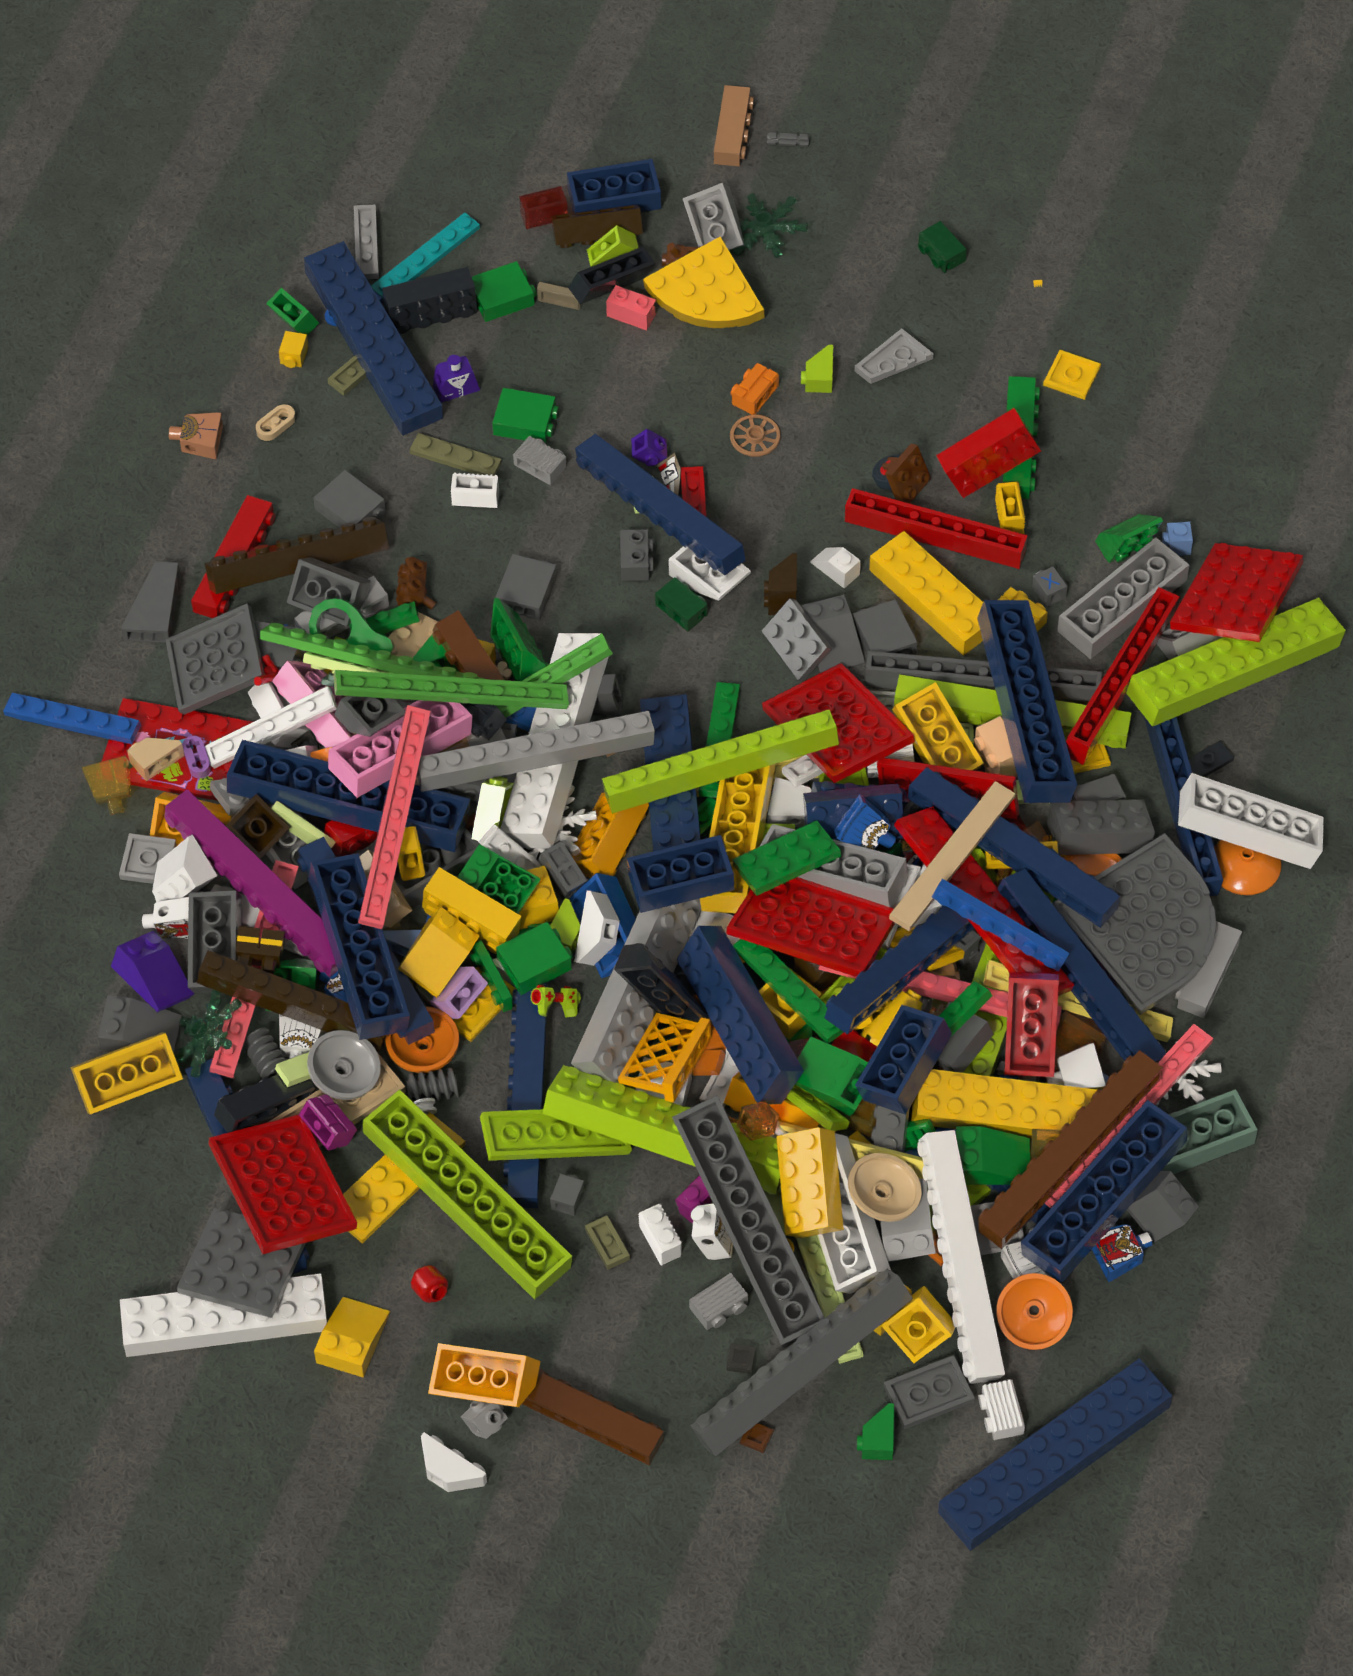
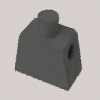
M615 674L602 676L592 714L620 717L623 696Z

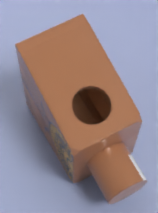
M187 414L184 416L182 427L170 426L169 439L180 440L182 452L216 459L223 428L222 414Z

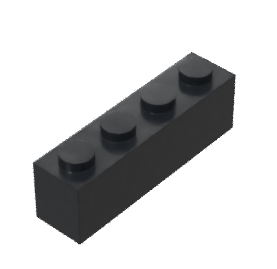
M644 246L577 272L568 288L581 305L612 292L615 285L623 288L646 278L655 262Z
M279 1074L271 1078L266 1077L255 1085L245 1086L234 1094H227L218 1100L214 1116L228 1133L252 1127L280 1115L313 1094L315 1086L308 1079L287 1087Z

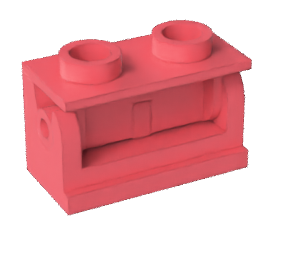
M615 285L606 301L607 316L648 330L656 316L655 306H653L656 299Z

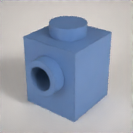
M1190 522L1167 523L1166 532L1162 533V543L1178 556L1191 555L1193 538Z

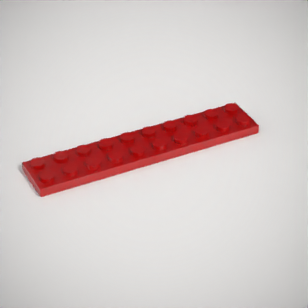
M933 806L897 819L894 824L895 828L926 867L929 866L954 834ZM970 854L949 880V883L1030 929L1007 899L998 892L996 885ZM968 919L1008 972L1059 974L1058 996L1070 992L1074 987V984L1068 979L1061 968L1059 971L1045 966L1043 962L1026 955L1019 948L1004 942L997 935L982 929L978 924Z

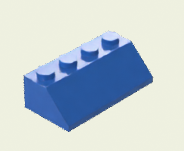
M596 873L569 900L581 925L587 891L607 894L620 920L616 945L595 964L600 977L605 978L611 975L636 918L617 877Z

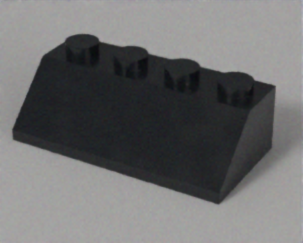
M642 943L623 945L614 970L658 1013L693 1022H699L701 1017L709 1018L701 1002L691 992L690 988L685 986L660 959L656 958L646 945Z

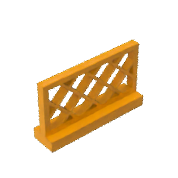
M656 1013L619 1075L618 1082L664 1094L665 1101L674 1103L712 1037L710 1019L701 1017L697 1023ZM659 1022L670 1025V1027L661 1030L657 1028ZM683 1029L692 1030L691 1033L682 1036L679 1031ZM675 1033L676 1038L667 1041L663 1038V1036ZM657 1038L661 1042L652 1046L648 1045V1041ZM678 1044L682 1045V1049L674 1052L669 1048ZM666 1050L667 1054L655 1057L654 1052ZM648 1054L651 1058L641 1063L638 1061L639 1057ZM672 1060L673 1065L665 1068L661 1067L660 1063ZM654 1065L658 1069L648 1074L644 1071L645 1068ZM639 1071L642 1075L636 1078L628 1077L630 1073ZM661 1076L664 1079L662 1084L650 1081Z

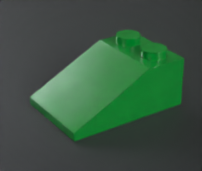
M956 1126L955 1135L966 1185H1011V1182L1018 1174L1022 1175L1027 1170L1030 1162V1138L981 1126Z

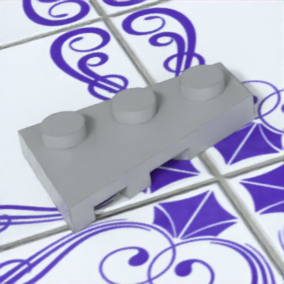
M901 328L856 364L855 372L871 384L933 359L934 354Z

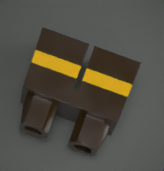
M239 926L236 961L249 966H261V970L274 975L276 968H280L281 955L285 945V931L263 929L261 937L260 928Z

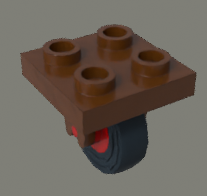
M910 444L901 455L894 454L881 459L872 470V477L878 487L887 490L892 489L896 500L909 504L931 480L920 449L915 444Z

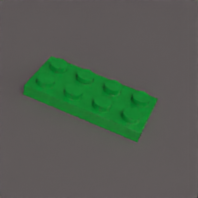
M816 820L732 860L734 868L755 895L758 896L841 857V850Z

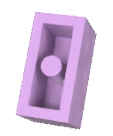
M459 967L437 998L434 996L430 1003L434 1008L445 1012L452 1019H459L488 983L474 967Z

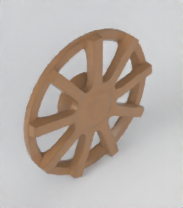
M763 415L742 417L735 422L730 431V440L733 447L740 453L750 457H759L771 453L778 446L781 437L777 424ZM753 418L763 419L761 425H754ZM746 419H749L750 422L748 429L740 424ZM767 421L774 426L773 429L763 430ZM738 427L746 432V434L734 435V431ZM777 433L776 439L765 437L766 434ZM745 438L746 441L738 445L735 439ZM763 441L772 442L774 444L767 449L766 446L763 444ZM747 444H752L751 451L743 449ZM756 444H759L763 451L755 452Z

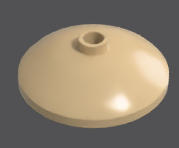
M873 1153L860 1158L852 1167L848 1177V1189L854 1203L865 1214L880 1221L895 1222L907 1218L916 1210L921 1200V1184L914 1170L906 1162L890 1154Z

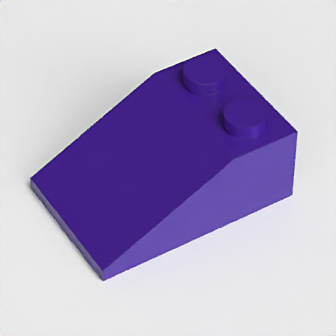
M154 931L117 946L111 967L157 1013L194 995L188 988V981L169 945Z

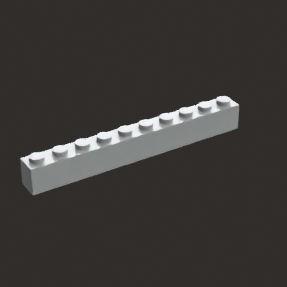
M649 711L421 756L417 778L421 792L651 746L654 745L655 730Z

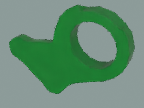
M338 598L324 600L311 611L309 631L312 635L321 634L320 620L323 614L331 608H337L347 613L351 620L352 630L346 640L348 644L355 646L366 645L371 650H385L390 653L394 650L395 644L393 640L386 637L383 633L378 634L375 632L360 611L347 600Z

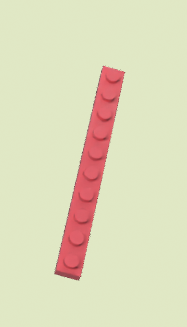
M407 705L359 916V924L382 929L384 925L431 712L429 710Z
M275 860L272 872L292 890L299 866ZM259 911L254 928L261 929V937L263 929L280 930L274 923H269L264 913ZM252 965V967L261 970V966ZM232 997L210 1066V1072L230 1078L234 1077L256 1005Z
M821 965L819 966V970L856 979L854 976ZM923 971L902 990L907 992L908 989H911L921 996L949 1003L950 1001L953 1002L972 983ZM985 987L989 989L993 996L979 1010L1007 1017L1008 993ZM1057 1005L1056 1030L1059 1025L1062 1006Z
M1195 1024L1189 1028L1158 1062L1163 1067L1162 1079L1045 1203L1048 1207H1053L1147 1100L1154 1105L1159 1102L1213 1043V1037Z

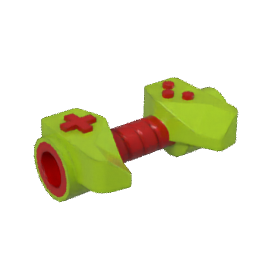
M538 985L537 988L532 990L531 1001L534 1005H538L539 1015L546 1017L552 1002H559L562 1005L565 1017L577 1015V1005L581 1000L577 989L564 986V988H561L560 993L554 992L553 988Z

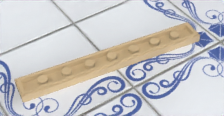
M996 781L993 783L890 913V920L908 931L912 929L934 901L932 895L941 879L949 882L1015 797L1014 792Z

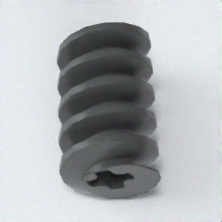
M266 1027L259 1028L249 1034L243 1045L252 1064L256 1067L257 1073L260 1074L261 1080L278 1075L275 1070L276 1064L286 1061L282 1057V1052L277 1050L278 1045L273 1042L274 1038L269 1035V1029Z
M448 1068L446 1076L442 1069L438 1070L437 1077L434 1076L432 1070L428 1072L427 1078H425L422 1072H419L417 1079H415L412 1073H409L407 1089L411 1101L413 1097L419 1100L423 1096L425 1098H432V1095H435L437 1100L440 1101L442 1093L450 1100L452 1092L459 1098L456 1074H454L452 1068Z

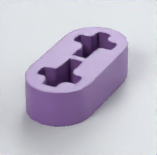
M189 736L182 744L189 771L195 778H205L210 774L211 767L204 743L198 736ZM195 745L197 753L193 754L190 746ZM196 761H200L203 766L202 769H198Z

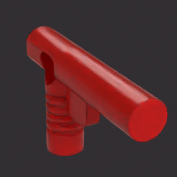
M269 654L262 657V662L266 665L264 668L265 675L254 678V683L257 686L271 683L279 672Z

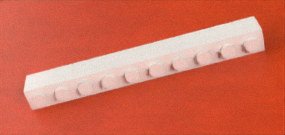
M955 1130L926 1133L919 1139L917 1148L918 1154L923 1160V1178L928 1184L927 1198L929 1204L932 1205L934 1214L932 1223L938 1233L937 1247L939 1253L942 1254L944 1262L942 1272L948 1282L947 1296L953 1306L952 1321L954 1326L957 1327L959 1336L957 1345L963 1355V1374L967 1377L968 1384L998 1380L1005 1375Z

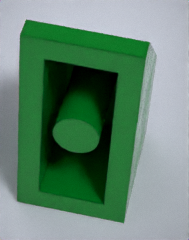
M889 1403L863 1425L862 1435H857V1451H862V1459L893 1460L894 1403Z

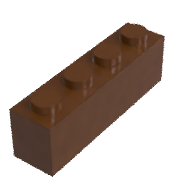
M459 610L434 625L432 630L434 632L432 633L434 640L438 645L442 644L446 650L445 656L450 664H455L459 672H472L477 674L478 677L489 680H504Z

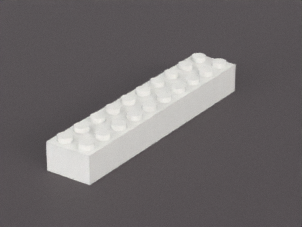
M559 633L550 664L601 633ZM608 657L563 683L567 684L569 701L567 709L536 708L528 735L590 723ZM578 760L517 773L500 829L522 848L548 849L554 845Z

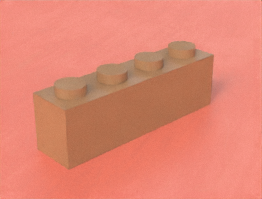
M724 86L714 147V164L740 167L741 159L745 160L746 146H743V143H748L749 130H746V126L751 124V113H748V111L753 110L754 97L750 96L749 87Z

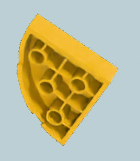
M721 237L714 239L643 279L644 288L653 299H656V303L673 314L677 319L696 326L708 328L740 327L750 325L765 318L762 305Z

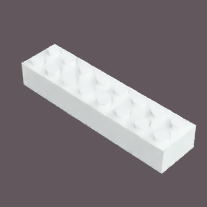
M321 1274L291 1277L272 1318L186 1296L178 1292L120 1299L123 1345L126 1357L322 1332L327 1324Z

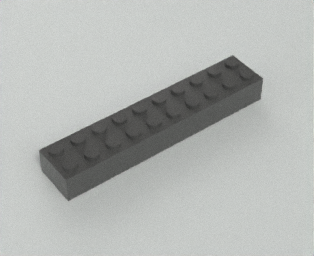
M717 1095L672 1118L780 1344L784 1347L795 1342L799 1336L806 1334L816 1326L818 1321L825 1317Z

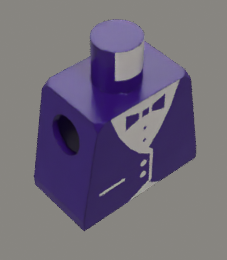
M450 355L446 362L436 365L433 388L441 403L480 391L466 356Z

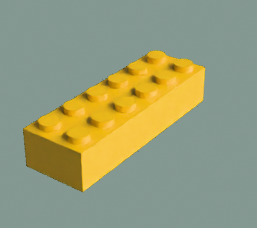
M905 531L870 555L869 570L963 656L983 641L977 619L983 602Z

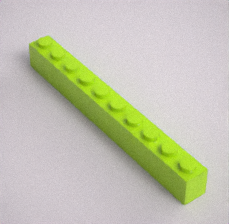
M899 674L894 706L936 682L958 721L967 722L972 725H983L999 716L1003 719L996 690ZM1055 700L1065 740H1067L1068 735L1087 705ZM1116 710L1097 744L1125 749L1131 712Z
M830 710L822 711L602 778L605 796L611 812L616 813L839 745L837 727Z

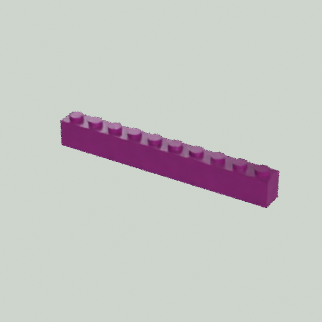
M185 790L166 805L164 818L167 824L172 828H176L184 840L193 835L206 858L214 865L215 870L221 876H225L230 880L233 888L238 892L241 891L254 908H258L263 912L269 923H274L280 931H285V938L295 943L302 955L308 956L314 962L315 967L329 977L338 971L322 919L189 790Z

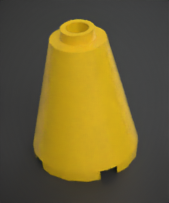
M908 989L907 992L902 990L863 1030L861 1035L864 1038L867 1034L870 1035V1042L878 1047L901 1005L921 1011L923 1002L920 1001L921 996L911 989Z

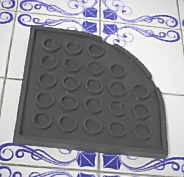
M1165 833L1095 876L1098 882L1112 888L1120 896L1118 909L1101 928L1058 899L1052 903L1057 911L1063 915L1070 928L1078 935L1086 949L1092 953L1099 966L1105 970L1109 979L1121 991L1139 1015L1179 991L1198 974L1208 958L1215 935V909L1212 906L1208 887L1197 870Z

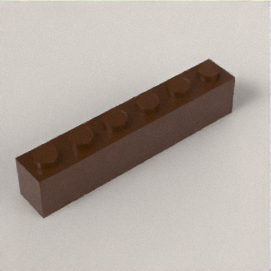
M539 1369L536 1387L522 1403V1405L649 1466L664 1441V1431L655 1423L641 1421L632 1412H623L616 1409L615 1405L611 1402H602L594 1398L586 1390L579 1391L571 1387L565 1380H556L550 1377L542 1369Z

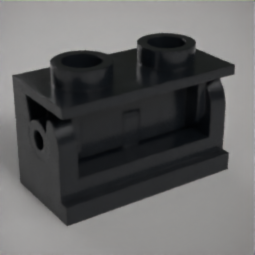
M460 703L472 715L471 733L477 738L482 736L489 741L507 721L495 705Z

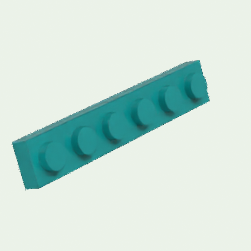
M463 213L371 285L373 291L381 296L383 301V287L417 279L478 231L480 224L468 214Z

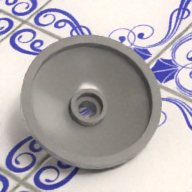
M338 1030L322 1035L312 1045L307 1058V1068L313 1083L322 1092L337 1099L351 1100L364 1096L372 1090L380 1075V1059L373 1045L367 1039L359 1040L358 1034L350 1031ZM337 1070H342L344 1074H339Z

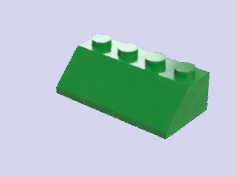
M494 598L490 637L503 661L507 663L508 669L512 671L514 681H523L549 664L545 663L541 650L535 645L534 637L530 636L527 625L523 623L519 614L501 599Z

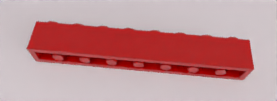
M852 488L845 505V522L896 536L905 531L915 541L1020 569L1026 553L1028 535Z

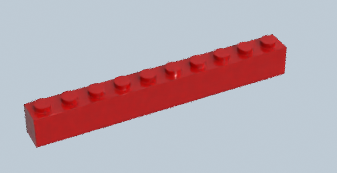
M1160 587L1156 590L1068 735L1066 744L1071 760L1082 765L1087 761L1124 699L1132 675L1140 672L1172 619L1180 596Z

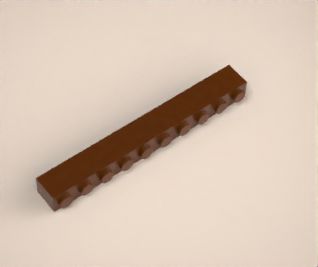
M1140 1050L1134 1056L1130 1055L1123 1063V1068L1118 1073L1114 1072L1109 1077L1107 1085L1102 1090L1098 1089L1093 1094L1091 1102L1086 1107L1082 1106L1077 1111L1075 1119L1070 1124L1066 1123L1061 1128L1059 1136L1054 1141L1050 1140L1045 1145L1043 1153L1038 1158L1034 1157L1029 1162L1027 1170L1022 1175L1018 1174L1013 1179L1011 1187L1006 1192L1002 1191L996 1197L995 1204L990 1209L986 1208L978 1218L979 1232L1003 1249L1162 1079V1066Z

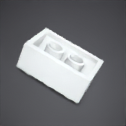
M273 682L260 686L254 685L248 691L252 705L257 710L260 718L290 705L287 699L279 694L278 688ZM303 725L272 740V743L278 747L291 748L315 738L316 735L311 729Z
M193 835L187 837L158 861L152 889L156 902L189 897V893L198 892L217 877L216 872Z

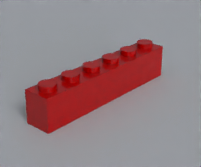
M247 495L215 557L233 556L234 552L241 550L253 551L259 543H263L266 538V529L268 525H273L276 517L272 502ZM205 573L191 600L193 612L210 618L226 613L229 608V599L237 594L238 589L216 594L209 589L207 573Z

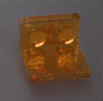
M1064 1011L1056 1030L1054 1071H1059L1057 1064L1059 1057L1088 1044L1094 1043L1097 1056H1099L1103 1050L1106 1036Z

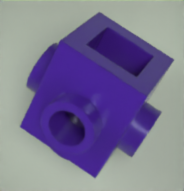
M646 429L631 439L632 457L648 466H655L667 458V440L651 430Z

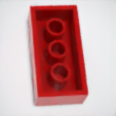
M1013 408L936 456L962 498H965L1041 452L1030 430L1016 409Z
M1009 972L1004 1075L1054 1077L1059 974Z

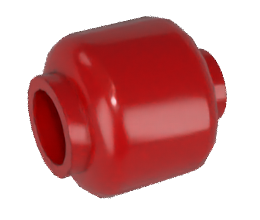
M428 1265L414 1272L411 1279V1288L424 1302H438L447 1293L448 1280L435 1266Z

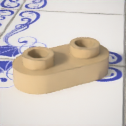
M285 404L275 407L257 422V436L264 441L275 439L295 422L294 409Z

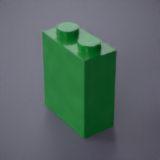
M517 261L472 276L476 292V305L485 322L534 306L535 288L533 284L529 285L527 273L524 268H520Z
M503 388L492 423L493 435L526 440L531 436L535 439H541L546 444L547 438L553 435L554 424H552L553 419L557 420L559 406H556L555 396Z
M548 922L496 947L497 960L520 995L572 970L571 960L573 955L567 946L564 947L560 942L561 937L556 928L552 929Z

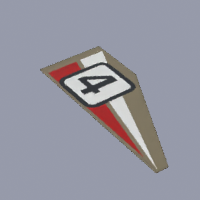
M673 453L659 463L658 468L665 486L678 495L681 469L676 455Z

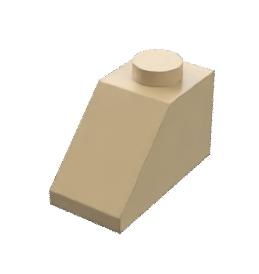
M145 738L140 742L134 743L127 750L131 765L146 781L184 757L183 745L179 740Z

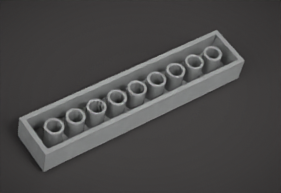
M700 899L643 913L639 912L625 945L636 943L646 945L656 958L660 959L671 972H674L678 963L677 957L685 947L700 914ZM614 969L571 1064L579 1071L598 1075L605 1080L619 1083V1075L651 1023L656 1010Z

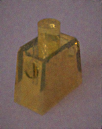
M123 756L82 767L96 802L99 805L108 803L110 815L124 812L121 799L131 797L128 758Z

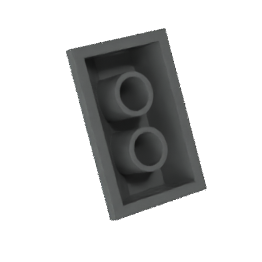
M312 557L299 559L287 603L311 612L322 601L338 598L351 602L360 610L365 603L371 580ZM337 608L329 609L322 616L345 626H349L351 623L348 614Z

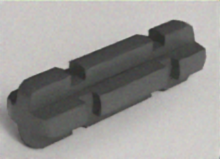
M769 132L767 134V144L808 147L809 135L800 134V136H797L794 133H780L776 135L774 132Z

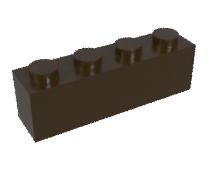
M638 204L551 216L554 242L556 246L560 245V248H569L573 246V243L580 242L582 245L594 244L595 240H599L616 225L634 233L636 238H638V235L643 234Z

